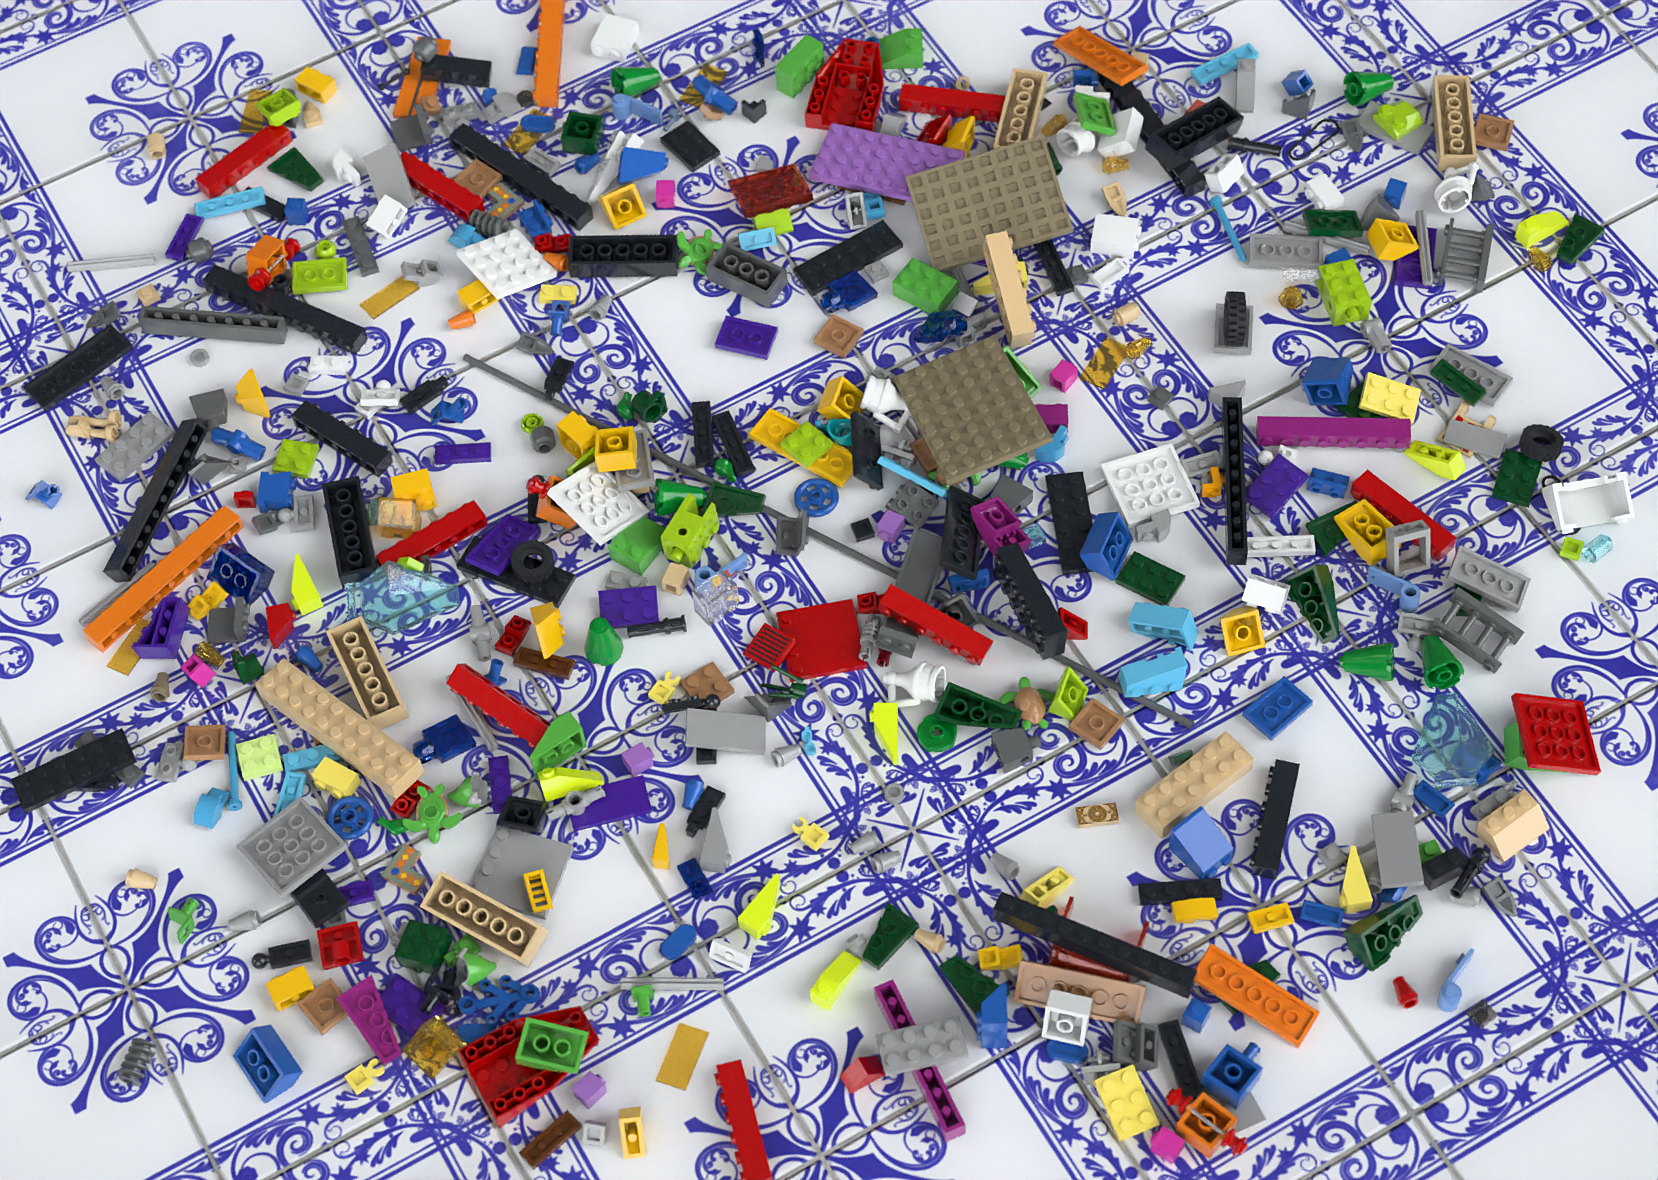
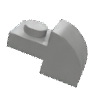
M501 92L492 96L494 101L484 108L482 113L488 122L493 125L505 115L510 118L522 106L512 93Z
M422 259L420 264L403 261L400 266L404 280L416 281L417 287L432 285L442 277L440 265L437 261Z
M959 291L951 307L971 317L979 301Z
M983 312L971 316L968 320L964 315L957 319L955 323V342L959 349L975 341V333L987 328V317Z
M1166 509L1151 514L1150 522L1135 526V539L1137 543L1149 541L1154 537L1160 543L1167 538L1171 524L1169 510Z

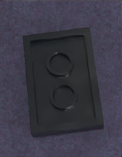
M688 120L660 137L661 143L692 173L720 156V150Z

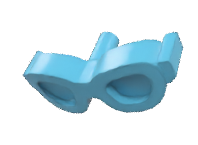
M808 726L802 732L801 740L803 743H807L804 746V752L814 756L816 748L812 743V732Z

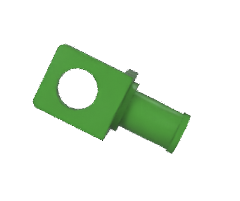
M191 897L187 899L180 910L170 906L167 909L170 920L182 925L177 931L180 944L186 941L195 928L191 915L199 906V902L196 899L192 900Z
M652 985L631 987L633 1001H637L638 1016L647 1017L651 1015L650 999H654Z

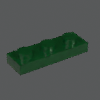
M1443 358L1430 371L1431 376L1473 407L1486 395V390Z

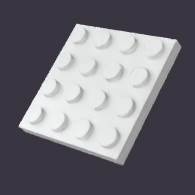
M517 229L457 250V256L497 299L557 277V271L543 259V256L534 249L533 245Z
M1172 443L1101 464L1103 475L1128 528L1150 522L1151 514L1166 509L1169 510L1171 515L1200 507V501Z
M596 461L550 488L547 493L600 546L633 523L646 517L650 512L630 491L618 493L616 477L610 472H599Z

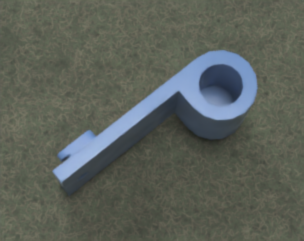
M622 93L612 97L613 115L617 120H626L631 114H635L662 126L661 109Z
M744 552L716 573L706 566L698 568L695 572V590L697 593L708 595L726 583L727 580H730L747 568V553Z
M1370 566L1368 568L1367 582L1399 595V607L1403 612L1413 613L1418 609L1421 593L1418 586Z
M1472 948L1465 956L1463 953L1455 962L1458 966L1440 990L1437 1005L1444 1012H1453L1458 1007L1462 991L1455 984V981L1470 963L1475 951Z

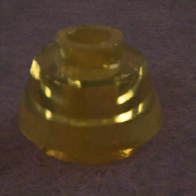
M1289 286L1281 292L1278 301L1286 309H1297L1303 304V297L1300 289L1296 286Z

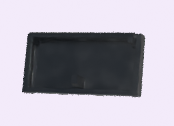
M858 411L850 413L852 446L849 447V452L852 453L853 476L868 484L869 488L879 491L884 488L882 465L877 463L879 457H881L880 425Z
M323 868L290 893V896L314 928L320 927L350 906L348 900Z

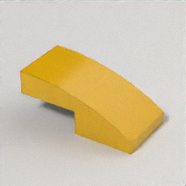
M213 581L202 595L197 594L187 605L190 609L189 613L199 621L207 616L211 609L218 607L229 594L217 582Z
M1215 898L1188 899L1171 903L1175 923L1193 924L1196 920H1216L1219 917Z
M1020 944L999 948L997 945L978 950L981 970L1020 967L1021 959H1023Z

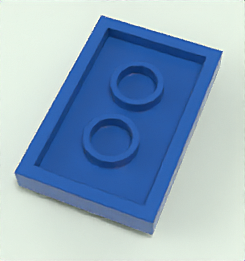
M1283 676L1246 708L1242 716L1272 741L1313 705V700Z

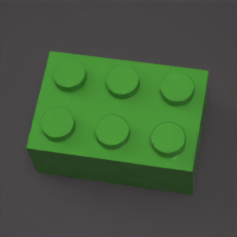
M806 34L775 66L778 91L794 99L797 94L803 91L808 83L812 82L825 64L822 42Z
M914 258L910 259L892 282L893 296L937 318L942 315L958 295V280Z

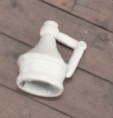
M1076 114L1071 122L1058 131L1056 139L1058 145L1066 154L1077 156L1081 153L1091 152L1095 147L1096 137L1101 135V133L1081 128L1078 115Z
M1475 161L1456 170L1453 167L1445 170L1444 180L1437 185L1434 192V197L1441 211L1446 213L1459 212L1470 203L1472 199V185L1475 181L1476 172L1479 169ZM1469 172L1468 178L1459 176Z
M870 375L860 408L873 412V416L892 428L894 432L900 433L911 414L890 379H878ZM892 410L905 411L897 423L885 416L884 413Z
M923 661L911 671L905 673H898L896 671L886 672L883 682L888 684L887 703H898V708L916 706L928 700L939 702L946 685V670L944 666H934ZM896 686L907 690L913 698L896 700Z

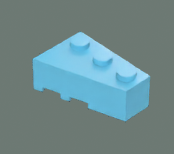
M1135 602L1128 619L1132 632L1155 640L1157 637L1169 640L1168 644L1173 646L1175 643L1186 646L1185 650L1192 651L1199 634L1190 610L1182 607L1174 608L1167 605L1160 606L1147 602Z
M1181 646L1175 648L1176 652L1167 655L1160 653L1157 654L1158 658L1147 662L1143 659L1121 667L1119 682L1125 698L1181 690L1188 666Z

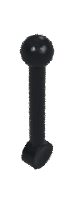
M405 68L397 76L385 83H380L378 85L379 90H384L385 86L403 75H408L410 70Z

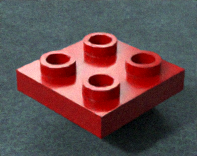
M357 921L316 930L323 970L365 961Z

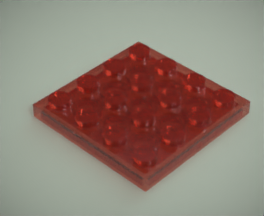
M795 163L727 181L728 187L745 218H754L760 214L772 213L779 209H788L791 206L806 204L814 200L810 188Z

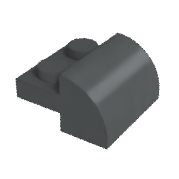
M1121 1019L1114 1021L1113 1062L1123 1064L1125 1068L1134 1065L1136 1071H1149L1158 1068V1027L1143 1022L1133 1024Z

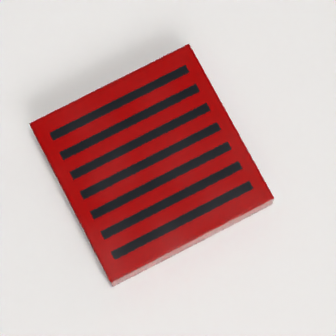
M764 623L743 655L775 673L776 670L771 668V665L779 667L797 641L795 638Z

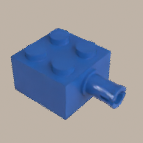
M1250 1042L1243 1053H1240L1229 1044H1226L1203 1074L1201 1086L1237 1110L1260 1080L1263 1067L1253 1061L1257 1054L1260 1053V1047Z

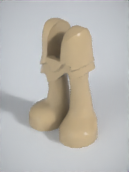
M111 410L108 418L88 417V415L70 416L68 419L70 425L66 427V434L85 439L97 437L106 439L108 442H115L119 438L118 430H121V413L119 410ZM91 427H101L105 429H93Z

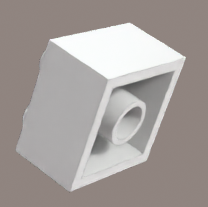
M1253 574L1248 578L1242 601H1246V605L1251 607H1265V611L1270 613L1280 612L1285 606L1291 585Z
M1051 989L1045 1010L1042 1037L1083 1046L1088 1030L1093 998Z

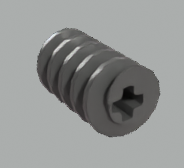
M474 209L470 216L469 225L476 228L474 232L477 231V233L484 234L485 236L494 237L509 230V221L506 220L504 222L502 217L491 216L490 213L485 215L484 211L479 213L478 209Z
M134 1038L131 1042L132 1046L128 1048L129 1053L125 1055V1061L121 1064L122 1068L118 1070L117 1074L123 1082L133 1086H141L137 1078L144 1079L145 1076L141 1071H148V1067L144 1063L151 1064L152 1060L147 1056L155 1055L151 1048H156V1045L145 1039Z

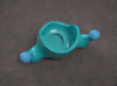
M832 418L829 420L828 425L822 424L820 420L815 421V427L820 428L835 443L841 446H852L850 419L836 420Z

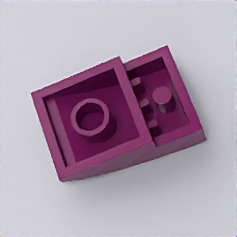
M999 496L971 507L970 511L976 527L995 557L996 549L1017 542L1023 552L1027 551L1032 540L1021 530L1022 521Z

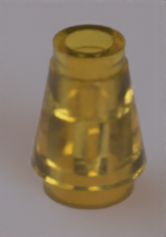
M1056 114L1041 130L1046 137H1049L1063 129L1068 124V121L1063 114Z
M1107 157L1102 160L1103 173L1108 175L1129 169L1128 159Z
M1536 246L1528 250V255L1538 271L1545 272L1551 268L1553 263L1550 256Z
M1145 336L1130 342L1125 347V353L1132 360L1139 359L1152 346V341L1149 337Z
M201 642L195 650V654L201 660L214 666L220 667L225 660L209 642Z

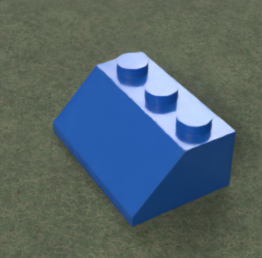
M1119 512L1098 513L1079 554L1088 569L1110 580L1116 579L1133 541V537Z
M1001 984L981 1003V1011H977V1041H981V1049L1007 1048L1006 984Z
M272 1025L251 1028L233 1055L264 1103L270 1102L294 1086L303 1073Z

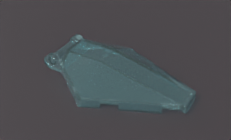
M387 561L362 582L344 585L348 603L347 622L362 616L365 623L389 634L396 635L460 604L458 585L444 582L441 578L418 570L412 571L403 568V565ZM355 591H360L361 613H356Z
M1457 692L1437 694L1412 754V761L1434 778L1436 791H1440L1442 788L1468 785L1477 787L1476 775L1494 753V747ZM1470 776V777H1467V778H1457V779L1441 780V779H1445V778H1454V777Z

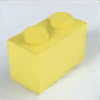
M326 756L311 774L314 785L322 791L324 789L329 791L336 799L352 796L361 784L356 772Z

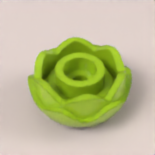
M322 240L315 246V255L319 259L333 258L336 255L337 247L330 240Z
M537 413L526 414L521 419V428L527 434H531L532 430L538 426H544L543 418Z

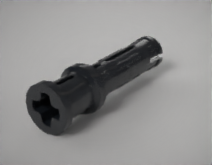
M1230 135L1227 150L1234 149L1242 153L1249 151L1280 157L1282 146L1255 142L1247 137L1243 139Z
M685 615L671 619L665 617L663 621L627 626L629 638L664 632L669 635L671 632L682 630L687 632Z
M1481 847L1475 848L1472 852L1473 856L1467 859L1468 864L1450 889V894L1454 898L1460 899L1474 877L1483 871L1484 864L1488 863L1491 859V855L1486 849Z

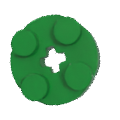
M934 714L923 718V721L917 727V738L925 751L943 752L954 747L957 739L956 725L933 717ZM937 729L939 732H942V734H940V736L933 735L934 730Z

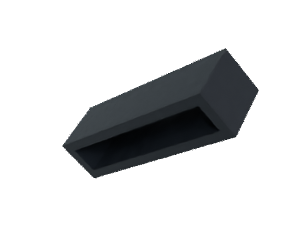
M436 54L430 62L422 61L420 68L421 80L489 88L492 76V61Z

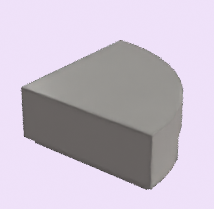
M760 154L756 172L773 174L772 161L767 156Z

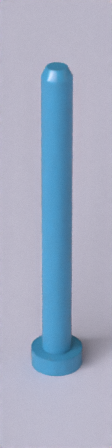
M1214 196L1209 200L1211 207H1215L1239 260L1245 262L1247 257L1221 205L1222 199L1220 196Z
M230 731L227 734L231 800L228 802V809L237 811L242 808V801L239 800L236 734L234 731Z

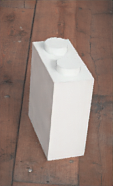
M606 13L591 41L592 54L624 62L639 34L638 21Z
M1134 107L1112 114L1116 128L1114 136L1101 134L1097 150L1107 160L1136 151L1144 117Z
M1096 213L1090 253L1133 258L1134 251H1138L1139 248L1137 237H1141L1142 226H1139V219Z

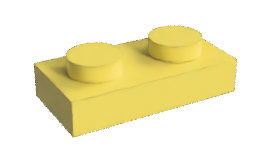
M541 284L539 301L540 303L552 304L553 300L570 301V305H576L578 288L577 286Z

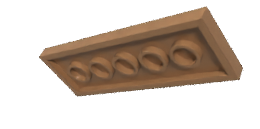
M1021 959L1013 1002L1046 1009L1050 990L1052 989L1093 998L1090 1018L1111 1023L1121 1019L1138 1024L1146 985Z

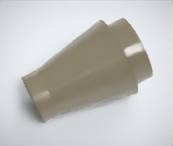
M165 672L157 674V678L150 690L152 699L157 702H164L170 696L169 675Z

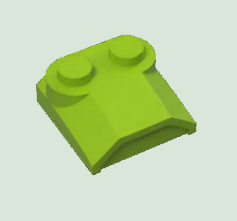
M284 87L263 100L254 103L255 107L268 119L269 124L273 126H280L285 121L297 117L301 111L299 99Z
M1399 100L1391 105H1381L1378 108V112L1373 114V120L1395 140L1400 139L1423 124L1419 112L1407 101Z

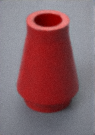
M1403 976L1396 977L1392 982L1395 987L1398 1004L1404 1009L1414 1007L1418 1003V994Z

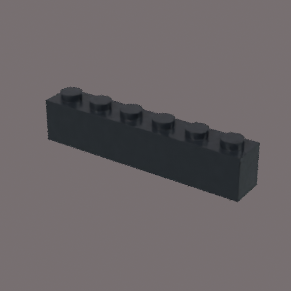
M305 400L291 415L296 427L377 477H380L393 463L391 451L387 447H381L374 439L365 437L358 429H352L343 420H337L330 412H324L315 403L311 404Z
M1276 759L1275 765L1270 766L1268 778H1272L1271 784H1266L1264 795L1268 796V799L1263 801L1261 813H1264V818H1259L1257 831H1261L1260 837L1255 836L1253 848L1257 849L1256 855H1251L1249 865L1253 867L1252 875L1277 879L1300 766L1298 763Z

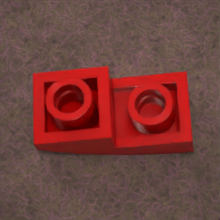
M552 233L534 236V249L539 253L569 252V240L572 235L568 233L553 237Z
M875 591L857 595L858 613L881 614L878 610V605L884 594L877 595Z
M514 615L505 626V633L496 642L495 650L512 657L529 631L531 621Z
M416 780L394 801L390 810L408 819L416 811L417 804L422 798L417 792V787H424L427 792L432 788Z

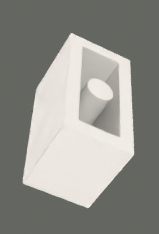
M1224 153L1204 173L1211 192L1225 193L1239 180V177L1245 170L1238 154Z
M1326 174L1307 181L1305 195L1307 199L1313 202L1316 209H1343L1344 197Z
M384 195L378 202L374 212L369 216L366 225L385 238L390 239L408 209L389 196Z

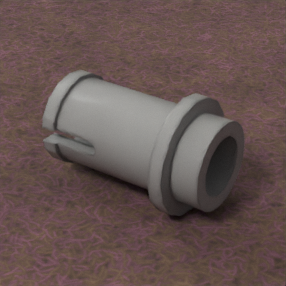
M402 922L396 935L391 937V945L393 947H398L408 922Z

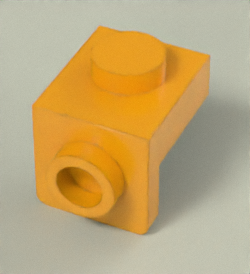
M1218 466L1210 467V476H1212L1213 483L1202 484L1201 496L1203 498H1214L1221 495L1224 478L1222 473L1219 474Z

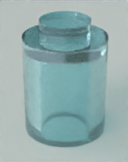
M1600 534L1582 548V553L1589 562L1596 563L1613 549V542L1609 536Z

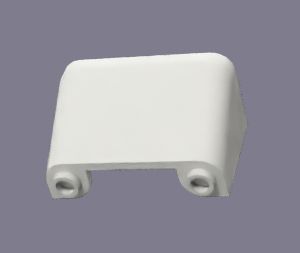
M1626 472L1571 483H1556L1542 488L1544 500L1557 531H1562V534L1574 532L1573 529L1610 522H1616L1617 525L1629 523L1628 519L1635 517Z

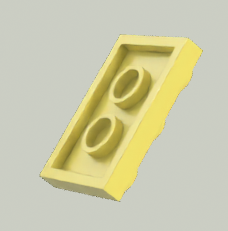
M1368 372L1365 377L1358 408L1387 418L1410 419L1412 425L1421 390Z
M1134 1065L1093 1081L1119 1142L1160 1125Z

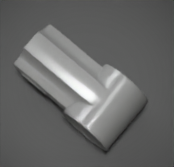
M1379 317L1360 323L1363 337L1370 340L1377 353L1383 354L1391 349L1392 343L1384 332V325Z

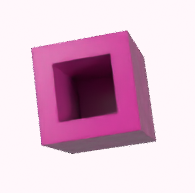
M657 180L655 195L657 208H675V181Z
M1062 359L1050 373L1049 385L1065 393L1077 380L1078 368L1073 363Z
M194 653L180 667L202 688L216 675Z
M1162 1126L1160 1131H1155L1150 1138V1151L1173 1165L1184 1148L1185 1139Z

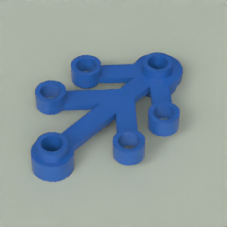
M503 975L499 980L501 988H511L516 991V993L509 994L491 984L490 980L483 979L479 982L480 991L485 994L491 993L496 997L475 1001L471 996H464L458 1002L459 1010L465 1015H470L475 1009L497 1005L492 1013L485 1017L486 1026L488 1028H495L498 1025V1018L511 1002L518 1001L514 1008L506 1013L508 1023L514 1019H519L518 1015L527 1004L538 1001L540 990L534 984L529 983L523 986L512 980L509 975Z

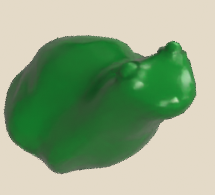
M629 392L624 393L623 398L616 407L619 415L627 421L633 419L634 412L631 407L632 394Z
M725 458L717 459L713 468L719 476L727 478L730 483L736 482L737 479L733 472L732 462Z
M381 816L376 821L395 836L408 831L402 823L403 819L388 820Z

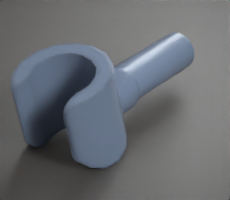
M674 108L668 112L670 119L663 129L665 132L668 131L674 121L678 122L680 120L679 112Z

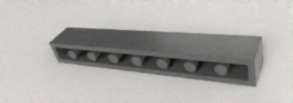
M142 306L138 319L143 333L284 344L288 331L284 317Z

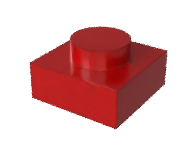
M243 490L241 492H234L233 499L237 508H256L257 501L253 491Z

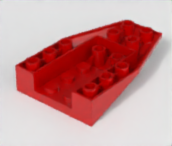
M848 38L842 41L816 74L805 110V127L828 131L831 124L835 123L875 132L884 91L879 43Z
M580 1006L528 1016V1018L589 1032L582 1059L600 1041ZM527 1017L514 1019L458 1050L463 1064L499 1128L552 1091L569 1074L536 1069L516 1063L515 1057Z

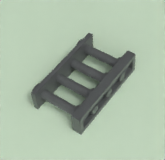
M1451 218L1449 225L1446 224L1444 235L1447 236L1442 267H1438L1436 278H1439L1438 285L1442 286L1444 277L1471 281L1473 284H1476L1475 292L1482 293L1486 279L1494 225L1487 224L1486 231L1478 232L1454 228V218ZM1451 235L1480 239L1483 245L1475 246L1451 242ZM1449 249L1478 253L1481 259L1472 260L1448 256ZM1446 263L1475 267L1478 273L1468 274L1445 270Z
M1457 587L1449 599L1453 603L1451 608L1441 621L1435 618L1428 629L1434 635L1443 638L1481 664L1485 670L1495 674L1502 665L1498 661L1500 655L1509 643L1515 645L1524 634V631ZM1462 609L1470 616L1460 630L1455 632L1448 627V624L1458 610ZM1478 620L1486 625V628L1473 644L1464 636L1474 622ZM1495 631L1503 639L1493 653L1489 655L1481 647L1491 633Z

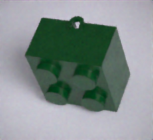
M569 111L566 122H563V131L560 137L563 151L585 155L598 153L605 132L603 116Z
M409 919L394 957L401 967L413 969L418 974L422 972L432 974L436 966L441 969L444 962L443 957L447 954L453 938L447 928Z

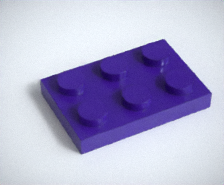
M726 315L715 341V348L767 360L778 334V327Z
M1278 453L1245 491L1246 501L1273 520L1309 476Z
M656 585L598 591L600 617L605 618L613 629L659 622Z
M399 974L380 995L388 1019L420 1042L447 1011L446 1006L438 1002L430 1016L425 1015L426 1010L423 1014L419 1007L428 995L424 994V991Z

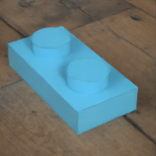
M773 227L738 233L740 248L745 251L777 245Z

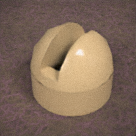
M958 77L956 87L959 90H967L970 86L968 77ZM962 79L965 81V86H962Z

